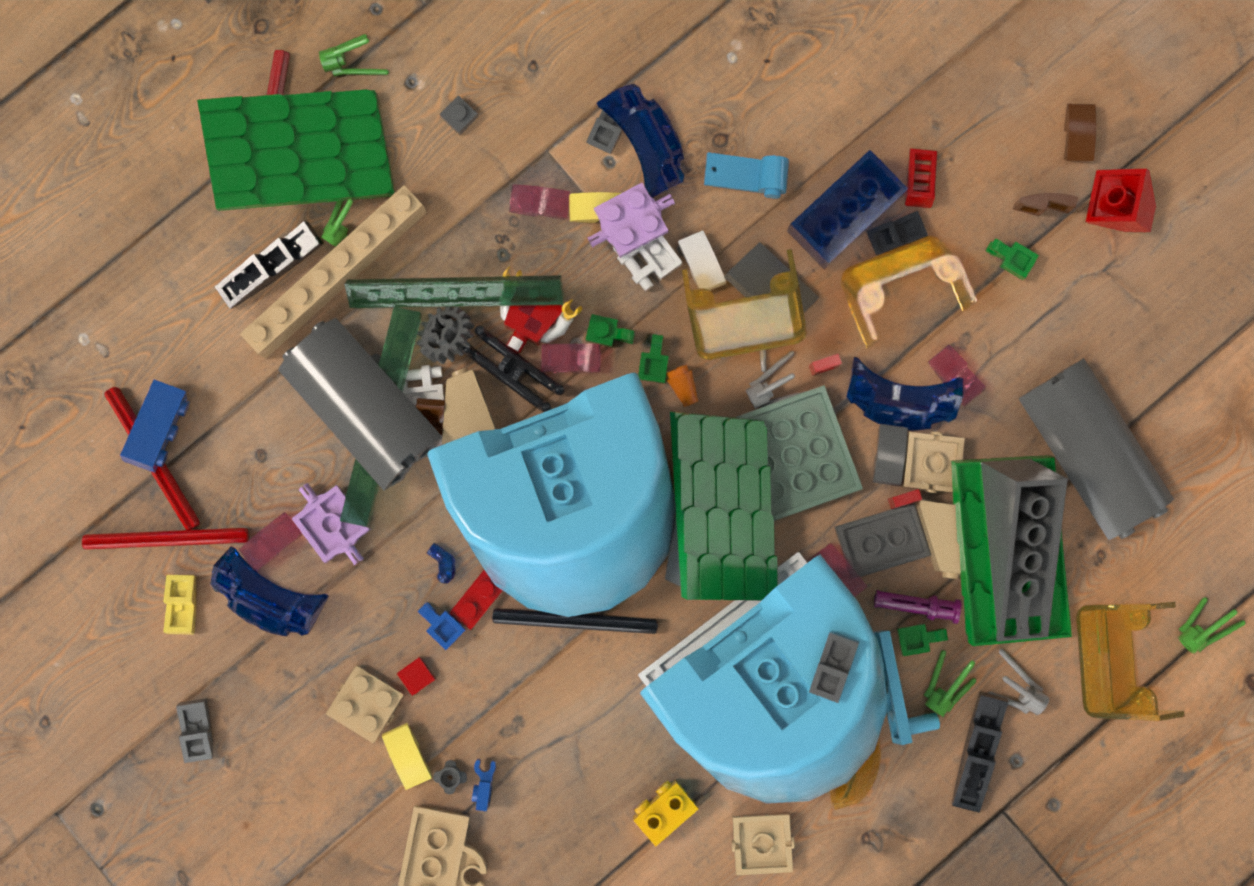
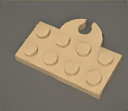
M415 805L398 886H484L485 882L483 881L470 883L465 878V871L470 868L478 870L480 874H487L488 872L483 855L476 848L465 844L470 815Z

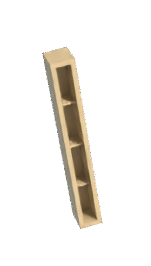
M403 185L243 330L240 335L257 354L267 359L427 213L423 204Z

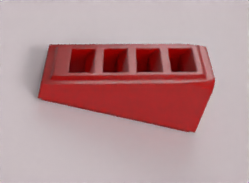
M910 148L905 206L932 207L935 199L937 151ZM915 160L928 161L930 165L915 164ZM914 171L927 172L929 175L915 174ZM914 182L928 184V186L914 185Z

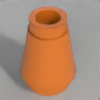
M687 364L666 372L669 378L667 382L680 402H682L683 407L699 401L692 370L688 369Z

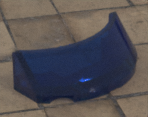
M633 83L616 89L596 103L598 108L607 113L620 126L634 147L641 164L644 186L649 196L654 198L684 182L685 174L680 169V161L684 160L680 140L670 119L653 98L647 100L643 96L641 88Z
M854 357L846 397L851 404L855 403L863 411V416L877 424L905 427L909 431L931 429L932 424L942 421L949 423L957 418L963 399V378L957 377L948 382L929 386L904 385L877 375L865 366L859 357Z
M232 546L213 565L210 585L215 592H219L227 598L228 604L226 606L247 623L271 634L286 637L290 632H297L301 636L309 634L329 598V595L325 593L318 595L301 594L274 584L254 570L237 549Z

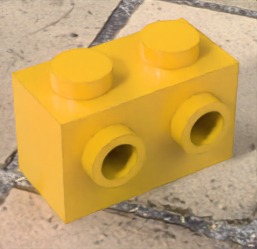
M676 779L672 783L668 780L665 781L655 791L658 794L650 802L645 799L634 809L636 814L633 816V821L655 847L699 809L695 801Z

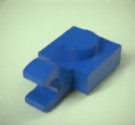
M428 602L418 610V613L431 624L426 632L445 650L466 630L447 610L440 616Z
M478 758L474 764V770L480 777L479 785L474 784L472 802H477L476 810L487 812L490 806L493 774L497 765L496 761L492 760L490 769L484 771L480 766L481 759Z

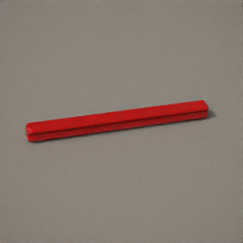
M112 387L104 392V396L129 435L137 417L118 387ZM165 463L162 467L158 466L156 472L151 473L186 530L196 528L200 521Z
M247 528L85 534L82 536V548L89 550L247 543L249 531Z

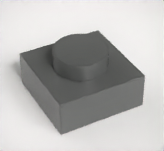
M459 95L439 114L459 135L479 117L478 113Z

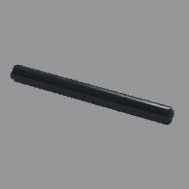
M499 608L494 609L492 614V621L495 624L656 634L658 631V621L649 618L589 614L566 617L543 611Z

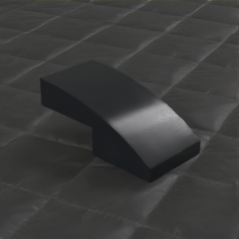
M918 210L895 221H888L866 231L877 257L928 237Z

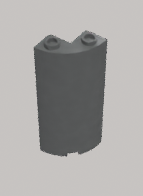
M337 318L326 323L321 321L312 328V333L305 337L296 347L290 348L283 354L282 358L284 361L278 371L384 491L404 480L412 465L427 457V453L436 448L443 437Z
M1084 358L1019 398V401L1108 540L1117 536L1120 539H1124L1136 531L1134 529L1135 526L1150 517L1155 519L1168 512L1166 506L1174 500L1173 496Z

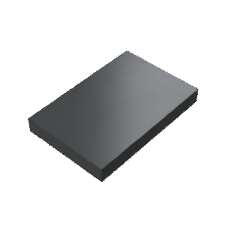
M760 242L724 276L783 333L819 299L808 286Z
M915 503L834 527L851 580L931 556Z

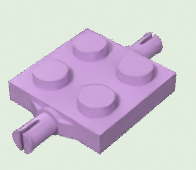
M640 183L594 208V212L601 223V231L587 237L592 248L607 240L615 248L619 258L668 233V229L661 217V211L674 205L675 202L670 194L655 201L649 196L643 183Z
M309 483L303 485L304 487L299 488V491L308 503L300 513L292 518L294 523L324 563L329 562L338 554L346 553L353 562V565L358 564L364 558L354 545L359 538L371 530L338 485L327 493L318 496Z

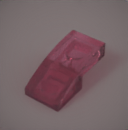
M513 184L509 212L532 217L541 215L564 220L568 215L570 191Z
M542 344L541 372H600L601 345Z
M947 345L928 361V364L939 379L964 407L985 391L986 386L968 369V363L950 345Z
M284 512L239 549V552L257 572L277 557L280 551L302 536V532Z
M831 543L809 559L811 561L816 556L821 555L854 597L867 588V585Z

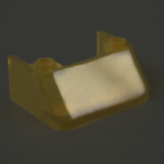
M927 236L850 266L841 275V287L866 348L872 347L879 340L869 314L878 311L884 305L885 295L881 287L883 284L931 266L935 276L940 281L945 283L951 282L962 311L967 310L977 302L960 259L939 238Z
M792 249L786 250L789 271L779 273L771 279V293L715 303L714 295L710 290L704 288L692 290L688 270H682L693 339L699 357L705 360H712L797 344L805 339L807 335L806 322Z
M1175 602L1085 605L1078 610L1076 621L1082 700L1084 710L1089 716L1102 719L1164 721L1185 717L1184 711L1158 710L1156 694L1148 687L1136 686L1132 631L1144 630L1148 627L1151 621L1150 610L1175 608Z

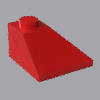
M1147 168L1096 170L1085 222L1123 232H1151L1156 202L1150 170Z

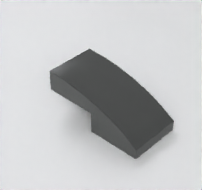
M609 93L601 114L596 119L586 143L611 154L635 105Z
M880 424L878 428L877 452L874 457L873 483L893 486L901 485L908 428Z
M832 631L829 632L809 693L839 703L860 641Z
M207 699L178 703L176 709L181 728L179 740L184 763L212 759L213 740Z

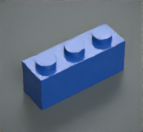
M153 379L121 451L120 457L122 461L154 473L158 466L162 467L168 455V451H165L169 441L173 442L179 430V426L176 423L180 416H185L189 408L190 401H187L186 391Z

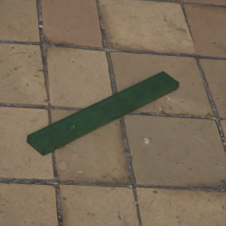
M562 275L347 279L344 284L350 308L563 305L565 301Z
M394 307L379 366L403 392L422 313ZM356 459L340 521L369 528L379 485Z

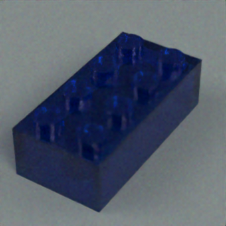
M869 150L790 223L787 232L825 270L904 196L908 188Z

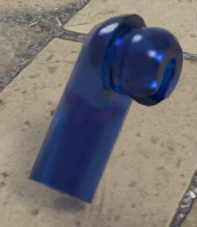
M434 542L426 554L438 562V581L448 584L456 575L455 558Z

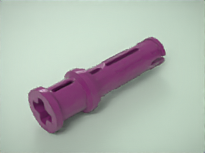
M876 590L875 608L923 614L929 620L939 618L951 620L953 624H958L961 615L962 604L959 599L948 601L938 599L934 595L929 596L927 599Z

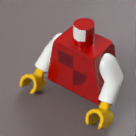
M509 266L503 273L504 284L500 296L501 318L504 321L505 327L513 332L506 346L521 353L527 341L539 346L542 342L549 343L564 335L572 323L573 317L582 312V306H579L574 312L570 308L573 299H570L562 306L520 282L516 285L522 276V271L519 270L516 278H513L509 275Z

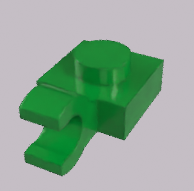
M996 238L993 242L990 241L985 250L990 255L1003 259L999 267L1021 280L1026 279L1039 257L1038 254L1016 241L1009 247Z
M591 314L585 341L610 348L613 347L614 340L633 344L635 331L617 328L619 322L617 319Z
M652 334L650 353L641 352L638 376L642 381L665 384L669 356L661 355L663 335Z
M925 624L896 628L903 657L931 652L929 643L949 640L947 629L944 628L927 631Z

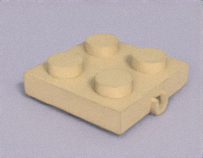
M908 432L902 487L925 490L926 493L936 494V491L953 493L951 460H963L965 438L942 436L941 432H931V434Z
M355 666L345 684H341V688L336 692L338 695L326 715L374 744L386 724L389 725L395 716L393 713L404 697V694L359 666Z
M789 813L732 816L734 840H731L732 852L735 853L736 875L793 872L792 849L795 848L794 837H791Z

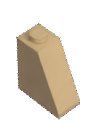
M467 368L457 370L452 373V378L447 379L442 445L477 431L496 429L476 373L473 370L468 371Z
M923 500L916 501L915 506L930 549V558L934 571L943 572V578L959 580L961 575L960 551L957 542L955 505Z

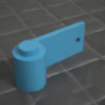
M708 152L706 156L704 186L763 193L766 198L778 199L787 190L789 159L771 155L764 156L760 160Z

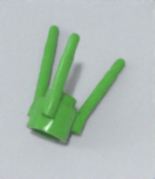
M366 34L338 46L319 51L324 71H332L334 77L343 74H389L387 69L342 68V65H346L345 52L369 43Z
M348 199L339 216L338 213L343 201H337L330 219L323 229L324 233L321 238L335 247L348 236L347 232L349 229L341 224L353 204V199Z
M1203 597L1186 623L1179 628L1182 634L1178 636V640L1192 654H1195L1197 651L1201 652L1208 645L1246 624L1244 620H1241L1209 637L1210 634L1234 617L1238 611L1232 610L1205 631L1199 625L1193 628L1192 624L1208 601L1206 597Z
M942 650L929 687L924 693V696L928 698L925 705L942 717H944L947 711L950 712L953 706L977 681L975 678H972L954 697L952 696L974 667L975 662L972 660L947 692L940 687L937 691H934L946 656L945 650Z

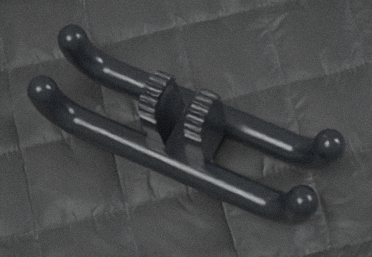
M477 326L475 334L504 356L498 366L472 345L470 347H463V353L540 411L546 412L551 410L552 406L549 402L543 400L520 382L528 374L556 395H563L565 387L554 381L517 352L507 347L505 343L491 334L484 326Z

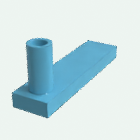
M875 631L874 634L883 659L887 718L892 742L900 745L913 743L911 735L939 729V718L935 712L911 718L907 717L890 631Z

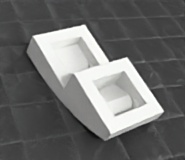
M704 231L678 241L679 247L690 267L691 275L701 294L726 284L723 272Z

